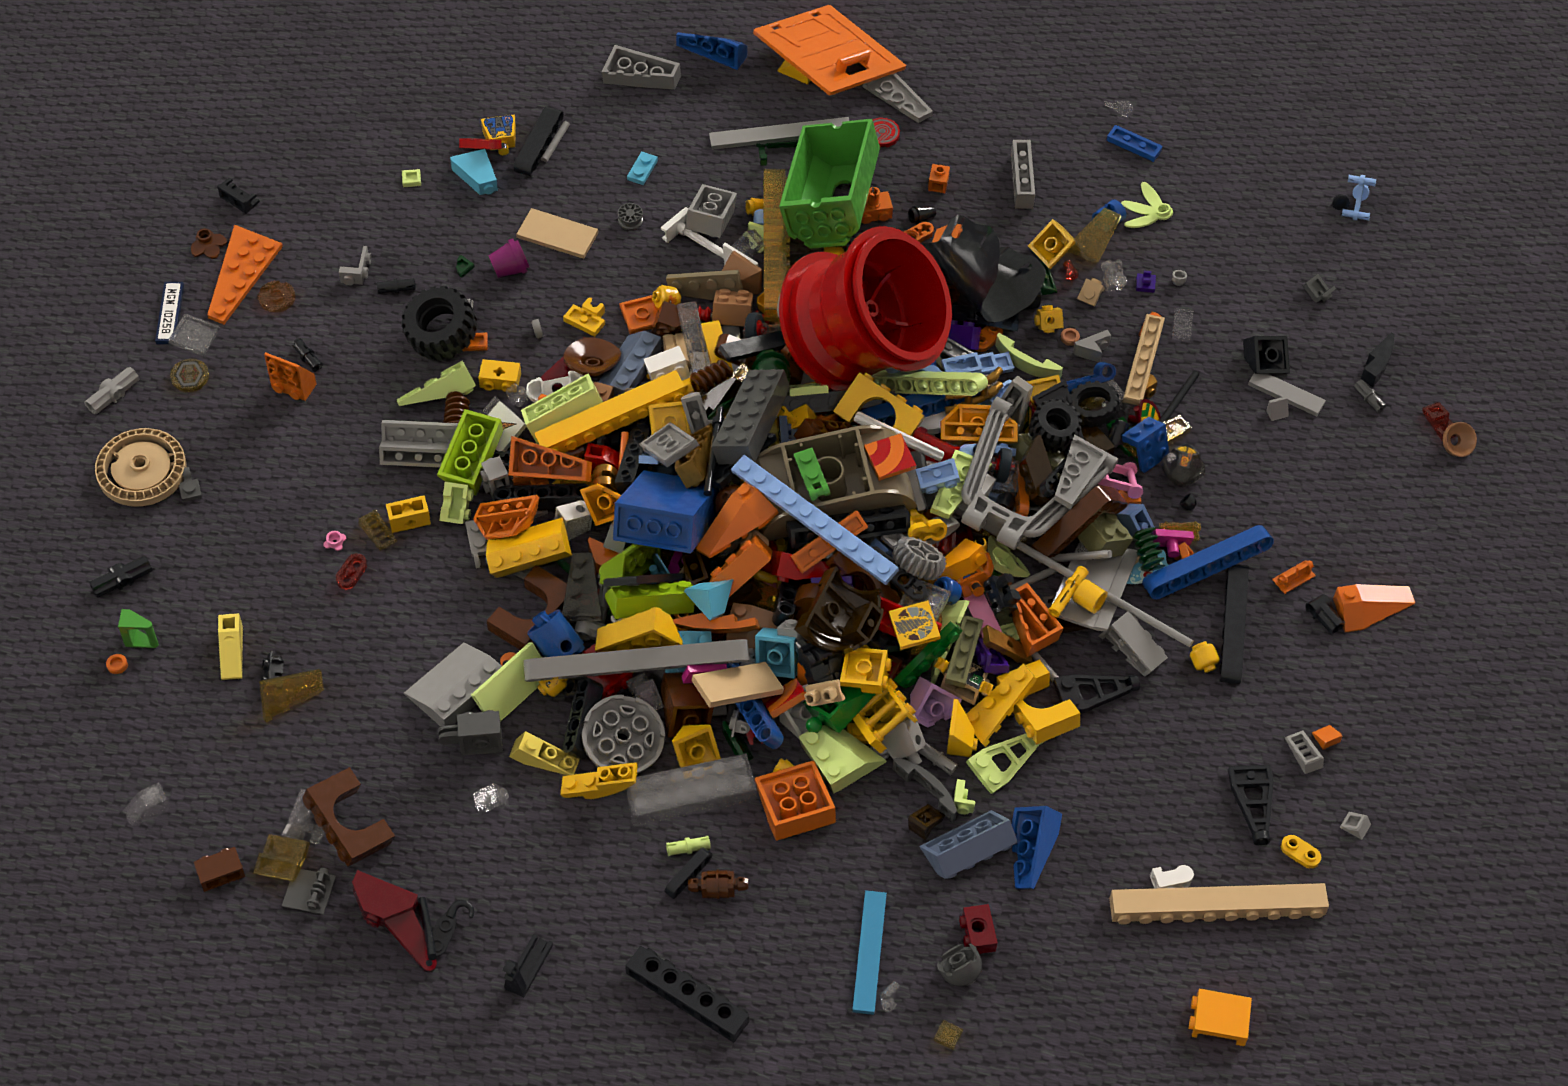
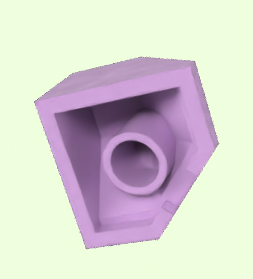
M920 677L910 694V705L916 711L914 714L918 723L928 728L935 725V722L942 718L944 720L950 719L954 699H958L960 703L962 699Z

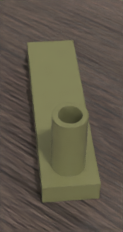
M963 616L960 626L963 632L960 634L954 647L945 678L946 684L965 688L983 625L982 619Z

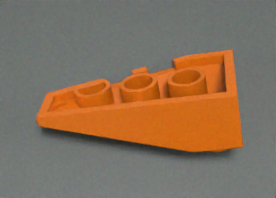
M744 482L731 494L697 545L696 550L708 558H712L729 548L732 544L731 542L740 537L744 539L748 536L747 533L757 527L761 529L766 526L779 512L757 488Z

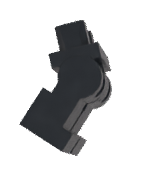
M1008 573L1000 576L992 575L982 584L985 590L984 595L999 626L1013 623L1012 611L1018 609L1016 603L1021 599L1017 590L1010 589V585L1014 583V578L1012 574Z
M803 639L796 641L795 651L799 655L798 663L806 671L804 675L808 685L830 680H840L844 661L842 653L823 650L811 643H807Z

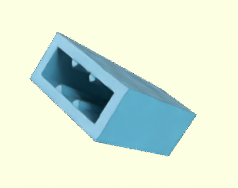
M485 149L450 157L452 171L477 193L482 195L498 191L497 180Z

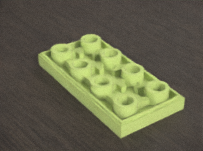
M529 642L471 694L482 712L487 710L499 711L501 722L537 689L539 682H526L524 676L523 660L542 658L533 643Z

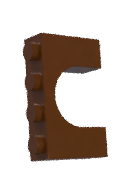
M537 565L524 578L525 589L546 602L547 608L545 612L548 615L558 609L564 614V610L570 605L572 600H576L574 596L575 588ZM498 607L487 619V627L490 632L519 650L529 642L533 643L527 635V632L535 625L532 619L517 618L501 607Z
M350 767L307 788L303 796L305 807L311 810L316 824L323 828L328 842L334 845L339 859L345 862L347 867L390 845L395 837L384 819L362 830L347 829L336 820L333 811L334 805L356 794L361 785Z

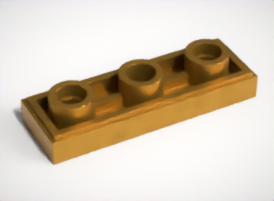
M989 625L982 628L983 643L986 647L1012 658L1017 663L1020 662L1027 665L1033 662L1032 656L1026 657L1021 642Z

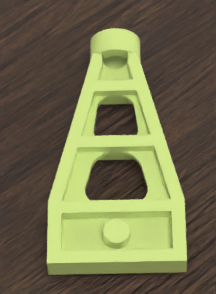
M1023 734L982 749L969 758L966 763L984 787L993 794L1012 779L1042 743L1036 745L1032 738ZM1021 743L1026 749V752L1020 758H1017L1010 749V747ZM1004 753L1011 761V765L1006 771L1001 772L992 760L993 756Z

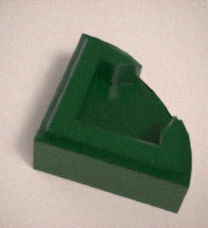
M460 255L457 259L456 270L462 278L475 265Z

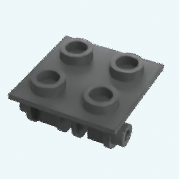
M294 868L282 907L324 915L336 876L328 874V869L320 868V871L317 872Z

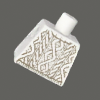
M583 500L556 507L554 520L563 518L568 540L591 529L592 517Z

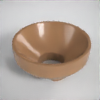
M1456 422L1449 425L1443 434L1445 450L1456 457H1464L1471 454L1477 443L1474 429L1465 422ZM1453 434L1458 437V443L1455 446L1450 441Z

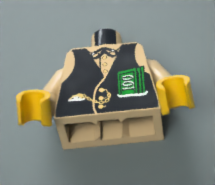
M938 657L934 667L938 668L944 675L940 688L972 705L976 704L980 694L984 697L990 696L994 685L987 679L988 673L984 672L978 661L971 664L965 688L945 683L950 664L944 658Z

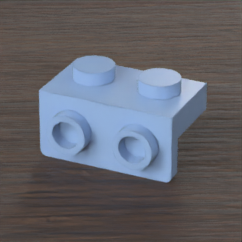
M954 458L915 469L922 493L933 494L939 488H953L957 486V483L961 482Z

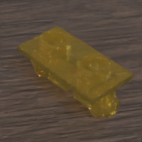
M1165 521L1159 524V529L1192 531L1194 535L1193 541L1200 540L1199 531L1201 530V524L1197 523V521L1183 523H1167Z

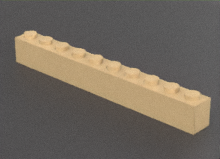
M1325 883L1112 890L1109 898L1112 922H1118L1119 924H1129L1131 921L1148 924L1156 920H1161L1162 923H1170L1174 920L1193 922L1195 919H1204L1206 922H1212L1220 918H1225L1226 921H1234L1238 918L1257 920L1259 917H1268L1270 920H1276L1284 916H1289L1290 919H1298L1302 916L1321 918L1323 915H1326L1329 908Z

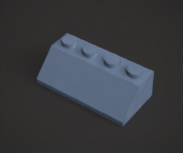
M647 331L628 335L620 347L621 358L613 368L604 372L599 383L613 386L614 397L619 393L623 394L626 388L634 389L642 382L648 372L644 359L661 351L660 336Z
M991 810L919 847L937 875L944 879L955 877L958 872L964 869L974 867L981 860L992 858L993 854L999 851L1010 849L1011 845L1017 843L1011 821Z

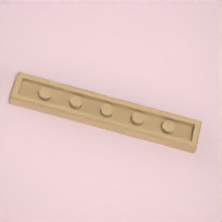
M1146 314L1123 397L1124 403L1139 406L1140 399H1144L1164 325V317Z

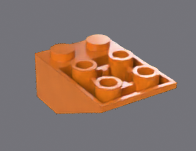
M265 352L264 357L273 390L277 393H286L295 400L301 399L306 401L317 385L315 374L300 365Z

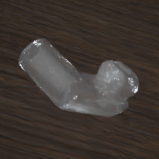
M892 981L880 993L881 1007L886 1012H891L896 1008L893 996L900 989V986L895 981Z

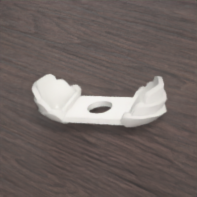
M569 371V376L542 381L538 377L527 384L526 394L531 401L537 402L541 394L548 396L553 393L552 387L555 383H561L564 387L583 377V375L575 371Z

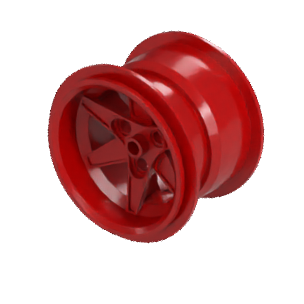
M879 226L859 234L852 241L848 250L840 255L829 252H815L797 260L789 269L782 284L779 301V319L787 348L798 366L819 385H827L828 390L838 391L848 389L859 372L863 375L867 373L872 376L881 370L889 368L900 371H916L931 365L940 356L946 345L952 321V305L945 277L931 253L919 241L907 233L893 227Z

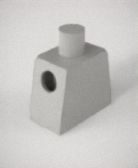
M906 717L883 737L884 740L882 742L893 760L906 757L908 761L918 765L922 760L917 752L926 745L918 721L914 723Z

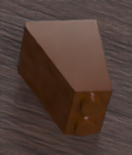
M664 673L661 694L668 737H675L683 725L711 724L714 707L709 708L694 683H683L681 677L683 673Z

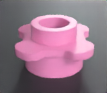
M331 531L326 536L324 547L340 551L343 548L342 544L346 540V536L338 531Z

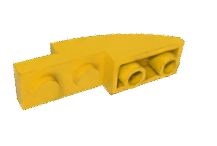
M635 762L597 767V772L563 776L560 795L564 798L583 796L585 799H596L616 794L636 783L638 764Z

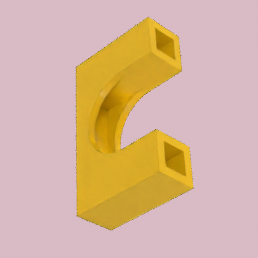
M860 372L833 411L851 424L856 413L867 402L884 400L895 409L896 420L893 428L910 436H913L915 429L920 426L925 418L922 414L923 410L916 405H913V407L906 404L907 400L899 394L894 396L890 393L891 389L881 383L879 386L873 382L875 378L867 373L863 375Z
M1040 659L1027 664V668L1037 678V681L1021 701H1017L1013 708L1015 719L1019 725L1022 724L1025 728L1026 735L1032 738L1037 745L1080 727V712L1070 699L1044 709L1031 707L1023 701L1028 695L1050 686V672ZM1015 670L996 677L997 686Z

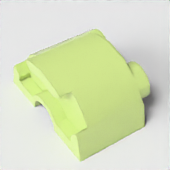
M445 482L443 505L439 521L463 524L465 520L468 521L471 515V509H468L469 501L473 500L474 490L469 489L468 485Z

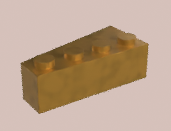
M712 423L690 434V436L697 440L699 446L675 462V471L686 489L691 486L697 487L706 477L713 434Z

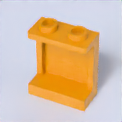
M1199 989L1197 995L1192 996L1191 1009H1195L1194 1016H1190L1189 1029L1192 1030V1037L1196 1038L1197 1034H1205L1236 1040V1045L1245 1046L1248 1040L1252 998Z

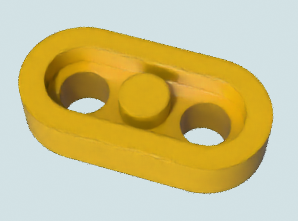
M1288 835L1282 840L1281 850L1285 855L1306 868L1312 869L1319 865L1321 854L1316 848L1295 835ZM1308 854L1313 855L1314 858L1308 857Z

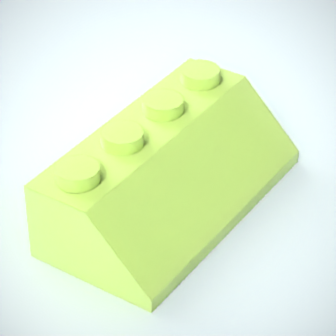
M588 373L525 407L521 412L528 430L536 443H538L535 432L603 403V400Z

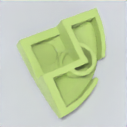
M992 535L988 538V552L990 553L994 570L1003 574H1012L1014 577H1028L1030 575L1025 565L1010 552L1007 546L996 541V538Z

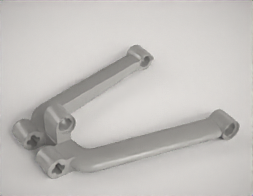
M997 396L989 409V414L962 487L961 497L968 508L961 522L980 531L986 521L984 529L996 535V541L1015 550L1023 536H1041L1070 509L1053 500V497L1033 516L1026 517L995 503L982 493L981 489L1002 428L1014 409L1013 404ZM1108 454L1107 459L1075 504L1106 477L1108 473H1112L1118 462L1117 457Z

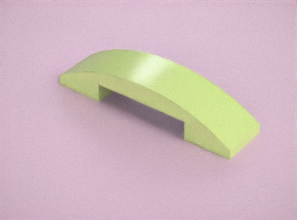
M1000 333L997 334L996 348L1000 353L1009 352L1015 367L1039 378L1059 375L1061 379L1063 367L1048 359L1041 363L1015 349V341Z

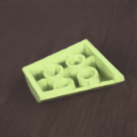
M822 725V729L818 733L807 731L799 736L801 746L811 761L814 760L819 773L833 794L887 762L883 757L844 729L838 733L828 726Z

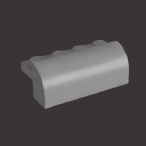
M382 420V441L379 446L380 465L440 467L458 423Z

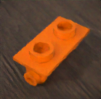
M1305 560L1272 580L1286 594L1316 576L1312 572L1314 565L1312 561Z

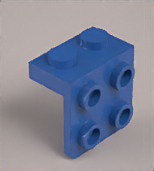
M1147 417L1122 434L1123 442L1136 447L1139 469L1143 473L1169 456L1166 425L1160 421Z

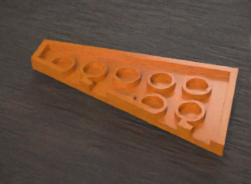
M234 225L207 314L208 319L225 325L283 247L282 243Z

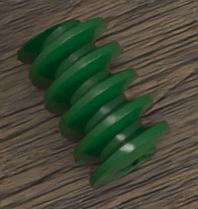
M1155 527L1141 529L1135 532L1133 536V541L1136 542L1134 546L1136 549H1139L1136 552L1140 556L1138 561L1140 564H1143L1140 568L1144 572L1155 571L1165 566L1160 565V562L1165 560L1164 557H1158L1162 550H1156L1160 542L1153 541L1158 538V535L1151 534L1156 530Z

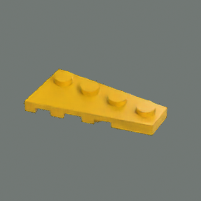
M1024 663L992 690L990 696L983 698L966 713L975 730L974 734L985 747L989 744L990 741L988 739L994 732L997 733L1002 727L1000 724L1007 715L1010 716L1014 711L1013 708L1017 701H1021L1037 681V678Z

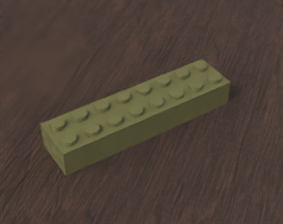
M1029 433L1018 434V442L1013 443L1010 447L1016 448V456L1012 457L1018 464H1020L1032 441L1033 436H1030ZM1052 450L1047 452L1052 470L1066 457L1059 450L1057 453H1052ZM1057 473V477H1058L1059 480H1060L1061 474ZM1102 513L1077 536L1089 552L1111 550L1112 557L1123 556L1134 539L1117 519V516L1108 513Z

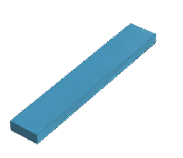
M865 890L852 1010L855 1013L874 1015L887 894L884 892Z

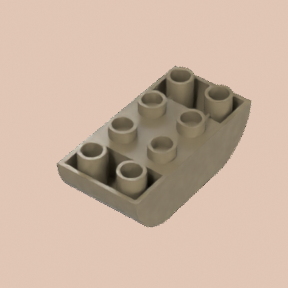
M861 425L780 443L759 453L755 462L826 515L904 505L907 510L917 508L907 472L879 481L864 451L865 444L897 435L893 430L883 426ZM811 447L814 450L831 495L826 497L824 495L819 496L814 501H811L793 455ZM770 501L779 513L766 526L759 529V532L767 537L769 541L786 538V521L796 519Z

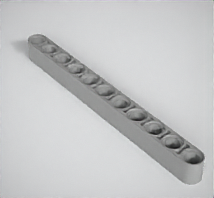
M738 639L523 660L525 681L534 682L552 680L553 677L567 679L583 676L686 668L688 665L740 663L749 661L747 640Z

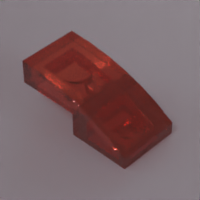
M1440 402L1423 407L1422 411L1443 441L1444 431L1453 422L1449 419V412Z

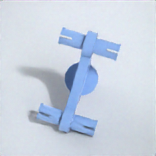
M1349 174L1348 182L1358 184L1353 189L1356 204L1354 211L1343 209L1342 216L1351 217L1353 220L1363 219L1369 221L1370 213L1359 212L1361 202L1369 195L1367 185L1375 187L1376 179L1365 178V175L1359 177Z

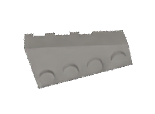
M614 45L602 70L603 83L675 90L681 78L680 63Z

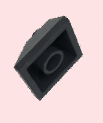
M1252 336L1243 339L1244 358L1255 374L1290 373L1287 336Z

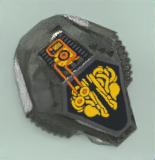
M1189 444L1175 447L1161 461V467L1166 477L1177 487L1183 488L1188 484H1192L1205 473V465L1201 460L1200 453Z

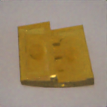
M268 834L264 851L259 853L253 873L294 882L304 863L310 843L308 841Z

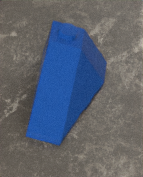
M679 32L676 34V46L736 70L739 69L747 58V45L726 38Z
M1047 806L1014 808L1012 827L1016 835L1017 845H1012V851L1018 854V860L1014 864L1016 889L1035 888L1059 835L1062 813Z

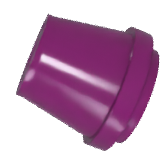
M513 238L488 255L498 278L518 273L525 274L528 272L527 268L530 267L519 241H514Z

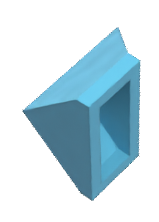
M734 579L698 583L686 588L684 592L711 621L725 613Z

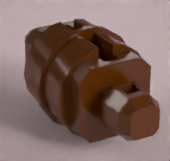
M717 869L715 871L702 872L701 879L692 878L688 880L689 891L699 892L701 890L702 898L708 899L735 897V890L743 891L749 889L748 878H735L734 871Z

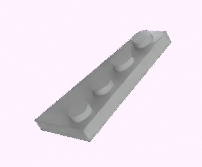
M896 73L863 84V88L917 123L931 117L933 111Z
M1074 434L1053 500L1071 509L1103 465L1109 453Z

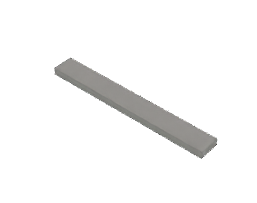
M849 117L709 133L712 150L756 145V143L766 144L799 140L801 129L804 125L832 123L839 127L842 125V122L849 121Z

